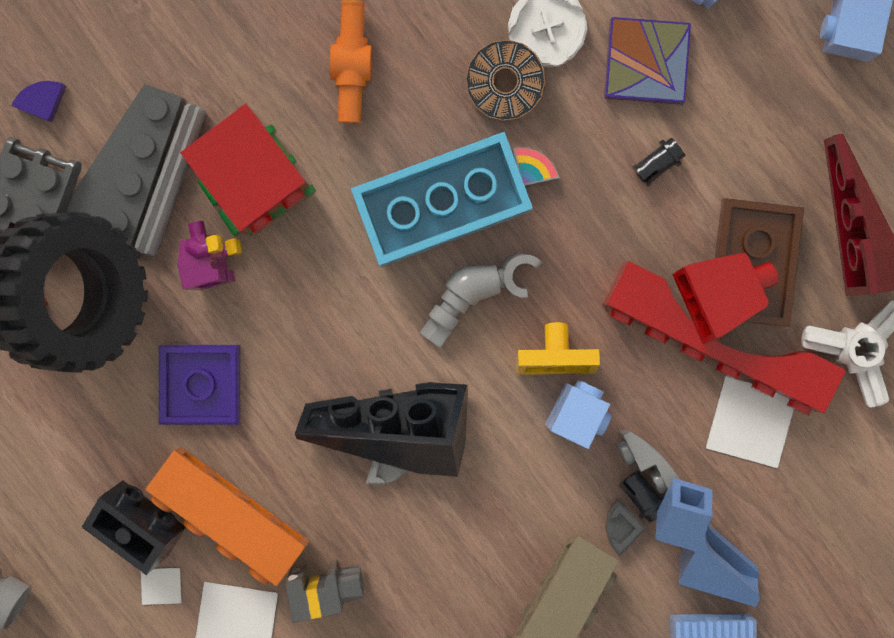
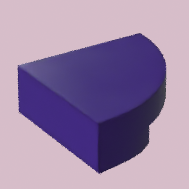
M41 81L31 84L16 96L11 106L52 123L67 86L55 81Z

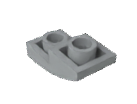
M627 429L619 431L622 442L618 443L617 447L627 466L634 463L635 467L640 471L653 466L654 471L649 473L652 483L659 494L666 493L672 479H679L673 468L642 438Z

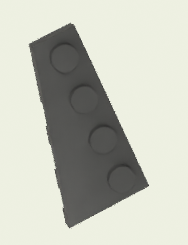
M144 84L73 192L65 213L82 212L89 213L91 217L100 216L110 221L111 228H120L127 235V245L135 246L185 99Z

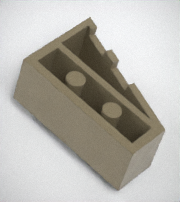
M579 535L568 539L542 579L541 583L543 585L531 605L527 603L521 612L524 619L513 638H577L582 628L587 630L596 618L598 609L594 606L601 593L606 595L615 583L617 574L613 571L619 561Z

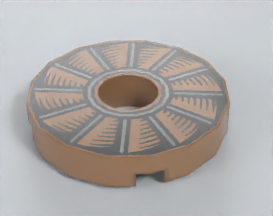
M508 39L491 42L478 50L470 61L466 74L467 92L475 107L486 116L502 121L518 119L532 111L543 97L546 83L544 65L537 53L524 43ZM504 68L511 69L517 76V84L510 92L499 90L495 83L496 74Z

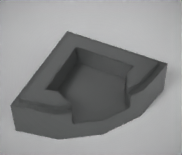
M617 499L614 501L608 511L605 528L608 542L617 555L620 556L646 527Z

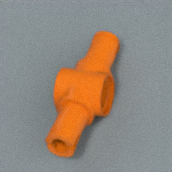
M360 0L341 1L340 36L336 37V44H331L330 79L335 80V86L339 87L338 123L361 124L362 88H366L367 81H371L372 45H368V39L364 38L365 3Z

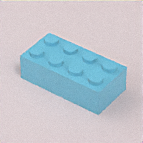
M505 132L351 188L373 251L381 268L525 215L533 209Z

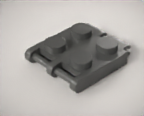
M9 137L0 155V233L6 228H14L17 221L26 217H36L37 214L65 213L82 168L81 163L73 159L68 162L51 156V152L46 149L34 150L21 145L20 140ZM18 152L33 157V162L17 156ZM48 164L65 169L64 173L49 168Z

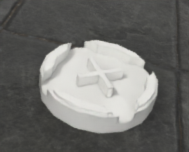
M519 0L512 8L508 22L509 40L524 43L536 52L544 68L559 67L572 60L582 48L588 30L585 14L578 0Z

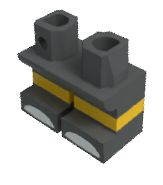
M338 560L333 561L329 565L327 574L308 577L307 566L291 568L285 581L293 623L340 614L343 611L344 602L359 600L364 597V583L360 565L339 569Z

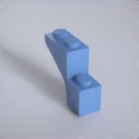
M673 478L657 511L656 540L683 548L679 558V584L756 607L760 600L758 590L759 568L710 524L712 519V489Z

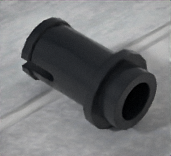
M673 138L668 139L666 142L662 139L659 142L660 147L632 167L647 187L673 165L679 167L682 164L680 160L686 155Z
M636 470L633 475H629L618 486L624 490L641 513L638 516L641 519L646 518L650 523L657 519V511L664 496L659 498L643 478L641 472Z

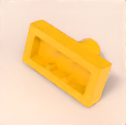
M555 322L544 325L545 350H518L516 358L517 375L596 374L600 366L599 349L569 350L568 324Z

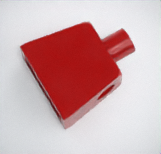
M746 253L688 264L672 274L703 345L722 337L769 305V300L764 290L779 282L777 270L772 263L766 262L753 267Z

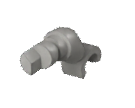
M517 252L509 255L503 261L500 269H497L496 265L464 266L445 283L447 289L441 296L444 299L441 306L436 304L428 314L430 316L429 320L419 333L441 348L460 321L456 318L460 312L465 314L471 305L475 307L480 300L501 294V289L506 288L515 296L528 298L527 289L514 284L512 279L513 272L517 266L523 263L530 264L535 269L543 263L539 258L526 252Z

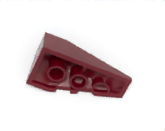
M844 134L834 135L824 140L845 294L846 296L894 291V235Z

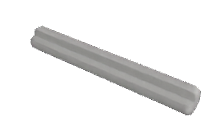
M186 104L135 243V248L142 254L155 256L160 247L189 166L180 152L199 138L207 115L206 111L199 106Z

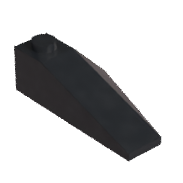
M427 382L415 384L416 390L393 394L392 389L379 391V397L357 400L353 396L307 403L297 425L295 437L298 440L418 474L458 477L466 440L468 386L466 384Z

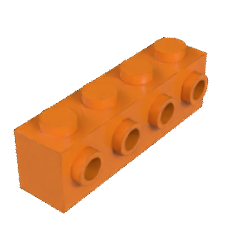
M183 447L177 448L171 453L145 489L153 495L151 501L158 508L167 513H170L172 510L185 519L183 524L187 529L200 537H203L204 534L218 543L216 549L222 555L233 561L237 558L250 567L248 572L256 580L266 585L271 582L277 586L310 541Z

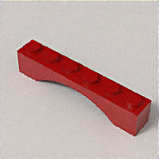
M630 261L623 263L603 303V306L611 309L609 317L627 326H630L632 321H635L647 327L644 332L645 335L663 344H666L668 339H671L683 345L680 352L699 362H702L705 356L718 363L715 370L735 380L741 374L754 381L751 386L754 390L771 398L777 392L789 398L788 407L809 416L811 410L825 414L846 372L845 369L811 352L798 351L784 355L760 356L741 352L723 345L717 340L703 345L694 323L686 316L674 299L666 280Z

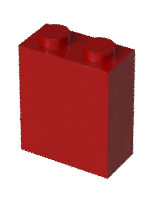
M246 103L180 152L239 232L243 234L252 231L255 235L261 232L274 221L271 215L283 206L286 210H289L306 197L303 191L309 187L308 183Z

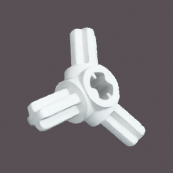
M894 300L888 301L868 324L860 322L855 329L844 327L841 332L810 325L805 327L801 337V346L804 349L835 355L836 362L846 364L849 374L856 373L867 407H878L889 402V396L879 366L885 364L883 357L885 350L889 346L886 339L894 332ZM859 343L866 344V352H861L864 356H859L855 353V347L861 346Z

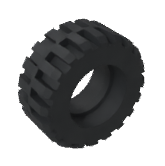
M82 212L37 214L36 217H26L17 221L14 228H6L0 234V350L10 351L9 356L11 359L20 364L30 365L31 368L69 373H82L84 370L93 371L102 368L106 361H114L122 355L124 350L121 346H130L135 339L137 333L134 329L136 325H142L145 312H141L143 302H148V290L143 289V280L147 279L145 268L138 265L137 259L140 258V255L135 246L126 244L128 240L127 235L120 228H111L110 221L100 216L91 217L89 213ZM65 254L75 263L81 273L84 283V300L76 319L67 328L61 330L52 321L46 309L44 285L53 263Z

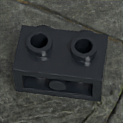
M124 480L98 498L82 525L84 530L145 575L149 574L169 556L186 529L181 522L176 520L171 512L167 513L158 508L151 500L144 496L140 489L129 485Z

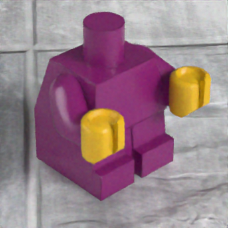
M204 221L189 223L188 227L191 238L181 240L179 244L178 270L182 288L185 290L201 291L236 281L234 271L228 270L226 257L242 253L240 239L226 240L225 246H223L220 235L206 234Z

